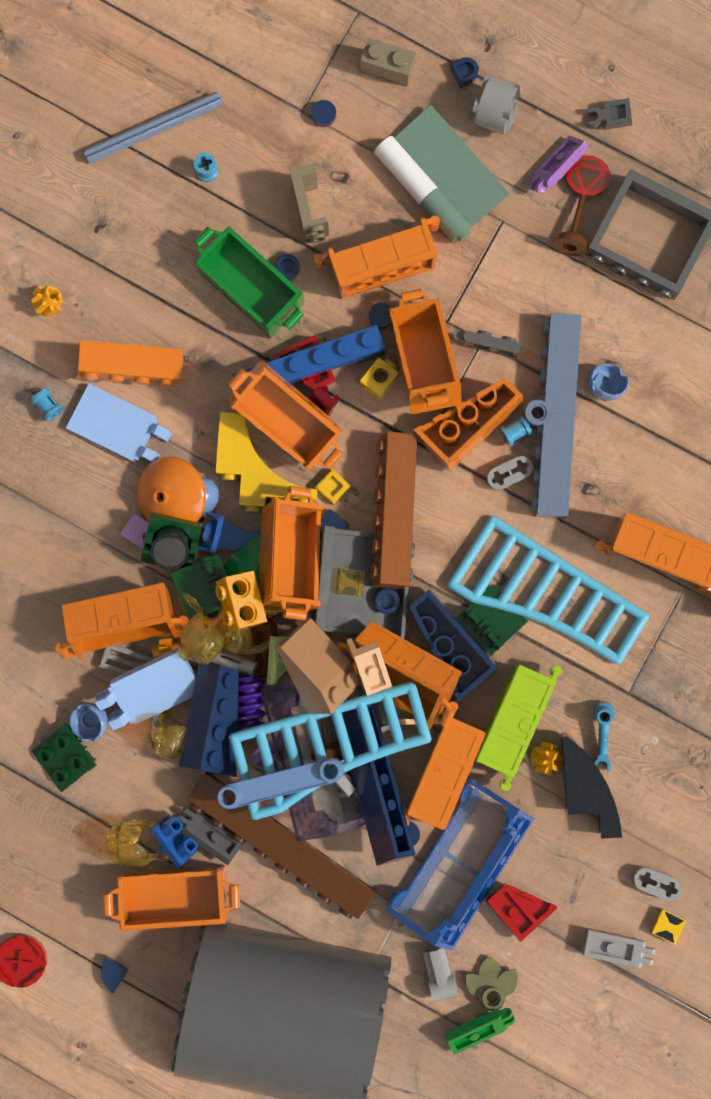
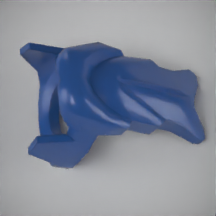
M206 512L205 515L214 518V520L208 521L204 528L203 541L207 546L198 545L197 548L215 553L216 549L224 550V548L236 551L246 545L260 532L242 531L241 527L230 526V523L224 520V515Z

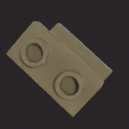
M315 164L290 168L291 185L305 242H321L325 240V237L329 236L327 217L315 220L311 218L305 193L306 191L318 189Z

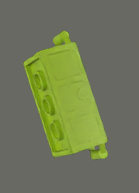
M514 665L510 671L485 727V737L475 758L477 762L505 774L504 779L499 782V787L504 791H508L511 788V781L518 771L553 692L557 677L562 673L560 666H552L549 670V677L522 665Z

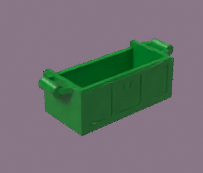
M207 226L193 241L200 252V256L194 261L197 272L270 339L282 326L291 330L304 316L300 311V307L305 303L303 293L230 226L223 232L212 230ZM214 234L218 236L205 250L201 248Z

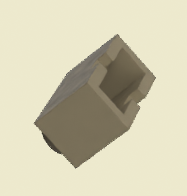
M368 38L360 60V72L377 78L383 77L389 79L390 82L408 87L415 65L416 52Z

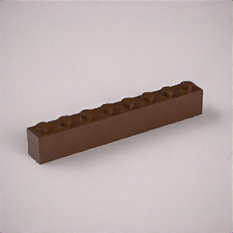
M204 773L187 798L191 801L190 807L200 814H203L204 811L212 816L211 821L218 827L224 829L226 826L232 830V836L239 842L245 844L247 841L255 847L253 851L262 858L266 859L269 856L276 861L275 867L285 874L289 871L297 876L296 881L303 887L309 889L311 886L317 890V896L324 902L330 904L332 901L340 907L338 911L347 918L351 919L353 916L356 919L360 918L376 894L374 888L272 816L253 820L250 817L247 805L233 809L222 807L218 801V793L226 784L211 773ZM227 790L225 798L228 802L234 803L236 795L232 790Z

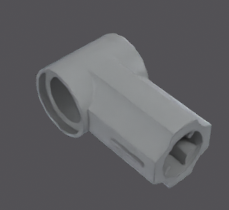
M432 947L422 951L429 976L428 984L433 1003L458 997L454 976L449 969L446 950L440 947Z

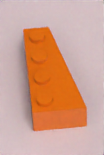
M80 340L77 348L75 380L109 381L114 383L134 382V384L138 385L159 383L163 387H174L175 384H179L182 380L183 349Z
M503 378L480 391L476 396L461 402V405H457L448 412L434 417L432 421L425 425H420L413 429L414 435H417V440L451 472L523 404V395L506 378Z

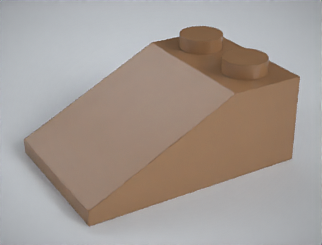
M307 618L276 647L308 714H332L361 684L351 661L311 618Z

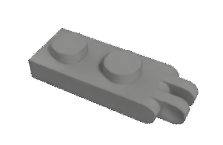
M587 929L582 955L642 968L643 964H654V959L644 957L645 953L655 955L656 949L646 947L647 942L643 940Z

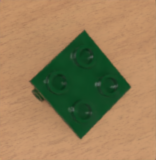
M219 554L205 557L200 562L170 573L189 621L223 608L221 601L218 600L216 595V581L228 576Z
M493 584L482 595L498 599L501 592ZM472 603L457 617V620L490 656L499 650L506 641L528 622L521 615Z
M66 723L32 750L35 757L61 792L97 766L95 763L96 758H93L89 751L85 750L87 746L81 745L82 741L78 740V737L73 734L71 727Z

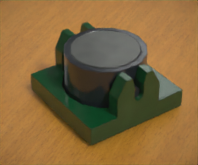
M151 512L141 562L158 565L164 569L177 570L194 564L202 523Z

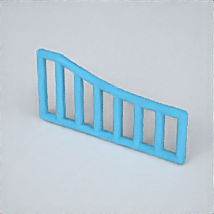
M496 516L488 518L447 583L449 589L471 603L521 615L547 625L592 649L616 665L622 663L649 619L647 612ZM496 528L507 535L477 585L471 591L460 584V581L493 529ZM515 542L529 549L499 598L483 596L482 594ZM537 555L550 563L524 606L508 602ZM559 569L572 577L548 615L534 610ZM582 583L592 589L593 592L572 626L558 620L579 584ZM603 596L614 603L615 606L593 639L581 632V629ZM625 610L637 619L617 651L614 652L603 645V643Z
M407 682L368 696L366 694L345 700L332 714H308V712H303L231 733L229 741L240 781L251 779L241 741L256 737L266 775L274 773L276 769L266 734L281 730L291 768L301 766L291 727L303 723L307 725L316 760L327 759L316 720L332 716L344 759V762H342L344 773L376 759L429 743L431 735L416 684L414 682ZM404 694H408L419 735L406 739L403 737L392 699ZM380 701L383 703L394 741L381 747L378 746L367 705ZM357 708L369 751L354 757L342 712ZM328 763L326 773L330 777H336L338 769L336 766L330 768ZM319 787L292 793L285 799L283 796L273 798L274 804L259 808L258 802L249 804L247 806L250 817L253 820H258L282 813Z

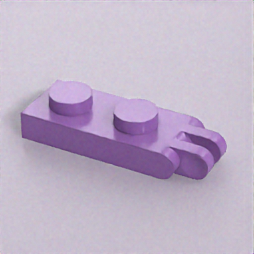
M569 135L533 173L532 180L528 184L529 189L543 193L548 187H553L589 149L586 142Z

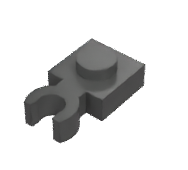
M629 98L604 102L605 109L602 110L597 107L587 109L588 116L596 115L598 117L595 121H589L590 129H596L602 123H607V130L632 126Z

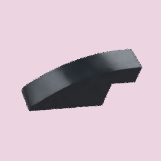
M561 733L566 810L568 815L598 813L601 839L622 838L616 803L605 778L588 753L567 733Z

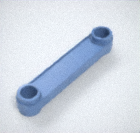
M328 758L228 784L219 790L218 801L222 807L233 809L331 784L343 777L344 766L339 759ZM328 763H332L337 767L338 774L336 777H330L326 773ZM227 790H232L235 793L236 800L234 803L226 800L225 793Z

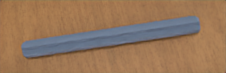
M218 92L209 94L83 151L88 163L96 162L223 105L222 99Z

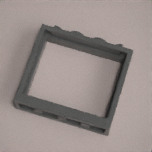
M630 169L585 254L595 260L596 264H605L611 267L615 274L620 276L627 275L634 279V282L640 287H650L657 291L656 293L660 297L665 296L675 300L711 234V210ZM628 189L704 227L676 283L599 244Z

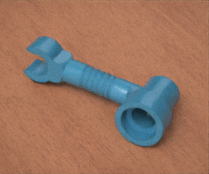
M601 701L595 705L593 710L594 717L599 722L598 752L594 762L596 765L601 761L606 762L607 772H609L611 763L608 758L609 723L613 720L615 712L609 702ZM602 712L609 713L607 717L600 716Z

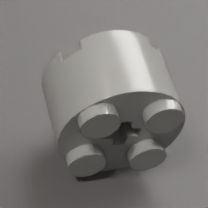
M486 75L481 88L483 90L481 98L477 97L473 105L472 112L475 113L473 124L505 135L514 121L518 109L515 98H521L522 85Z

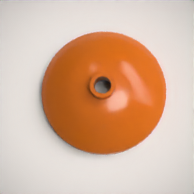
M164 457L150 463L142 472L137 486V501L140 511L148 523L151 512L198 522L205 509L206 490L202 477L193 465L178 457ZM161 493L164 495L163 501L161 499Z

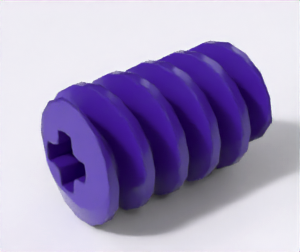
M258 677L238 678V683H240L238 693H241L238 696V703H241V706L238 707V713L242 714L238 718V723L243 724V726L237 730H244L268 723L260 720V718L267 715V711L260 710V707L266 705L267 702L259 699V697L266 694V691L258 689L259 686L265 684V681L258 679Z

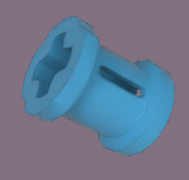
M206 152L198 154L194 161L196 174L201 181L212 182L218 176L216 160L213 155ZM206 164H207L208 167H209V170H206V171H205V169L203 168V165H206Z
M49 388L38 392L30 401L32 405H36L40 409L47 422L56 418L64 410L63 406L58 405L50 395L51 391Z
M519 415L517 420L509 425L499 427V431L509 447L513 446L514 442L521 437L532 435V430L522 415Z

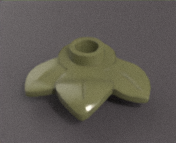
M487 957L481 963L478 974L470 973L466 975L468 991L470 994L478 997L481 1005L490 1011L498 1010L503 1006L505 997L515 991L518 981L515 969L502 972L500 966L492 957ZM490 992H494L497 995L494 1001L487 999V995Z

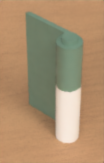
M432 105L425 109L395 137L389 136L382 141L374 151V154L430 217H439V228L452 242L458 240L461 243L471 234L469 230L510 195Z

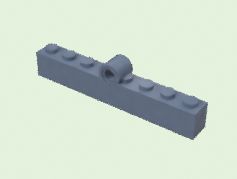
M551 313L548 320H544L543 335H547L546 345H542L541 360H545V370L540 371L539 385H544L543 395H539L538 400L531 401L523 412V417L528 422L530 428L536 429V435H540V445H535L534 460H538V470L533 472V485H537L536 495H532L531 510H535V517L566 519L569 514L581 315ZM531 411H539L542 417L540 419L534 418Z

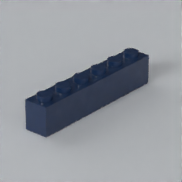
M374 703L369 704L367 708L378 746L381 747L386 744ZM357 708L342 712L354 757L368 752ZM389 755L351 769L376 866L397 862L416 855Z

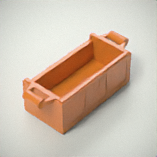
M432 216L430 219L421 218L419 226L334 253L333 248H329L328 252L314 256V265L318 269L323 268L325 265L330 266L340 298L342 299L435 269L438 253L430 231L438 230L440 219L438 216Z
M421 289L402 292L399 307L389 308L391 332L411 415L461 405V383L439 298L429 300L422 293ZM423 299V301L404 305V302Z
M260 360L250 372H246L241 368L229 382L228 386L233 390L232 394L228 397L229 406L233 410H237L254 424L256 428L276 442L279 447L298 460L306 470L310 471L315 464L331 469L344 454L336 442L342 434L338 423L263 360ZM332 445L336 447L323 462L320 461V458Z
M289 486L284 500L274 498L262 508L258 588L265 610L283 612L284 618L305 620L306 614L320 607L321 602L318 601L320 576L321 513L324 510V505L314 504L311 489ZM290 496L308 499V503L290 500Z
M627 512L617 519L608 545L603 540L593 544L595 552L601 551L607 556L614 553L624 555L696 584V591H702L711 597V545Z
M161 582L63 604L62 611L67 642L58 643L55 646V650L62 659L76 656L79 659H83L85 652L172 633L174 638H178L180 633L190 632L192 626L186 616L176 618L174 601L165 583Z
M371 621L354 640L356 649L377 642L392 687L407 682H414L428 728L431 729L434 724L448 727L456 712V708L449 703V700L462 672ZM343 642L337 643L336 646L343 654H345L346 650L350 652L347 644ZM349 653L348 659L351 661L353 668L357 674L351 653ZM408 694L392 698L395 705L413 715Z
M453 701L449 702L456 708L457 711L458 704ZM454 718L448 727H442L410 805L405 807L404 813L408 826V819L412 816L439 829H446L485 737L484 731Z
M226 865L123 872L117 877V888L109 893L102 894L103 916L119 920L120 931L226 924L229 918L228 911L234 907H240L239 885L227 882ZM227 886H229L230 907H228ZM113 894H118L119 914L114 915Z

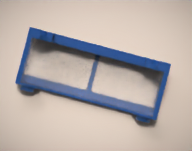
M471 777L464 784L459 796L461 803L448 822L446 829L441 833L407 889L394 892L389 899V906L386 909L387 912L432 945L451 951L535 819Z

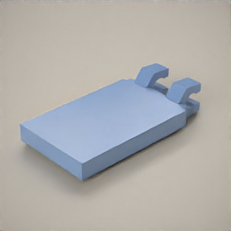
M88 384L66 427L69 431L133 462L138 461L140 457L149 462L160 458L157 452L145 447L151 434L166 442L169 441L172 435L170 430L157 424L158 420L155 415L92 384Z
M178 647L111 679L110 686L96 694L98 699L95 700V704L101 711L112 706L115 702L118 703L120 708L109 714L111 719L108 720V723L113 730L125 726L128 722L138 724L192 698L196 674Z

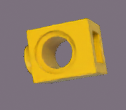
M378 357L360 380V386L380 401L398 378L397 366L388 359L383 361ZM378 372H384L388 379L383 383H378L374 380V375Z

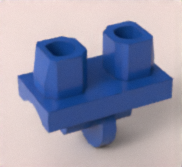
M169 814L150 829V832L160 844L156 849L160 854L165 851L176 868H179L197 852L198 844L193 838H187L181 833L183 829L182 822L178 817L172 818Z

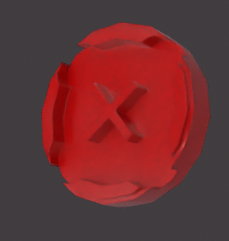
M26 934L14 935L0 945V980L6 985L25 988L36 983L44 974L47 966V952L43 944L35 937Z

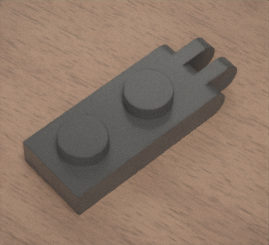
M456 330L452 337L455 343L463 344L466 347L513 358L518 357L522 344L516 342L517 339L513 337L502 336V338L493 337L492 333L478 330L477 333Z
M183 808L180 815L177 816L183 824L181 833L188 838H193L200 847L227 866L243 845L231 833L218 827L211 819L195 810L192 812L187 808Z

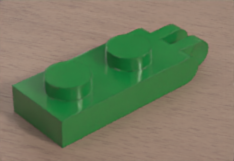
M510 1008L495 1009L486 1014L478 1015L475 1019L463 1025L453 1027L444 1035L455 1055L506 1031L508 1026L515 1023V1017Z

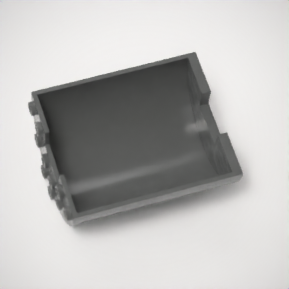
M227 922L226 924L202 925L198 941H201L199 951H196L195 956H193L190 972H193L192 980L187 983L182 996L181 1004H186L185 1009L182 1008L176 1025V1031H179V1034L176 1036L173 1049L174 1052H177L174 1055L171 1067L174 1076L278 1099H367V1086H370L383 1022L384 1009L382 1003L385 1004L387 998L391 957Z

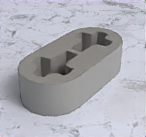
M525 456L509 460L489 472L486 480L487 484L494 491L504 490L528 478L533 471V464ZM517 462L527 465L523 475L521 472L512 474L511 470L517 467ZM494 473H497L499 476L505 473L508 474V477L502 481L503 485L500 486L498 483L492 482V479L495 477Z
M644 866L637 868L632 875L634 885L641 891L666 901H674L681 895V884L669 875ZM648 872V877L655 880L654 885L645 882L644 886H642V881L638 879L639 875H645ZM672 882L675 891L674 893L669 892L666 895V891L660 888L659 885L660 883L669 885Z

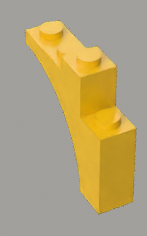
M220 412L216 474L222 476L224 481H237V477L241 478L239 506L245 508V512L260 513V509L267 505V499L271 501L274 498L284 500L289 486L301 487L280 478L262 462L252 446L248 433L247 419L240 413ZM311 489V496L314 502L318 500L317 489ZM290 496V500L308 503V499Z

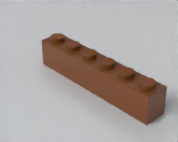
M388 431L377 441L376 452L379 454V463H377L375 468L378 488L374 492V503L377 504L372 520V526L375 529V539L372 540L371 553L374 554V564L370 568V579L373 580L372 587L403 590L410 586L417 435Z

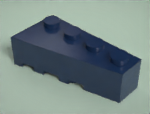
M431 589L409 606L434 656L462 672L453 691L458 702L498 668L494 660Z
M199 663L179 767L237 777V766L230 745L229 735L238 731L239 670L220 665Z

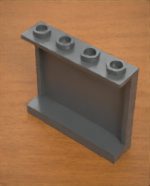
M322 526L320 528V576L318 601L321 602L320 607L310 612L309 618L323 632L360 635L369 623L373 621L404 639L409 626L408 619H406L407 609L411 602V596L408 593L409 587L403 590L394 589L400 598V604L393 613L383 614L374 605V595L380 589L379 587H372L373 580L370 579V568L374 564L371 544L372 540L375 539V533ZM413 536L411 558H413L415 553V544L413 543ZM411 568V575H410V583H411L412 578H413V570H412V568ZM341 570L357 571L360 573L355 579H348ZM346 587H353L358 596L338 593Z

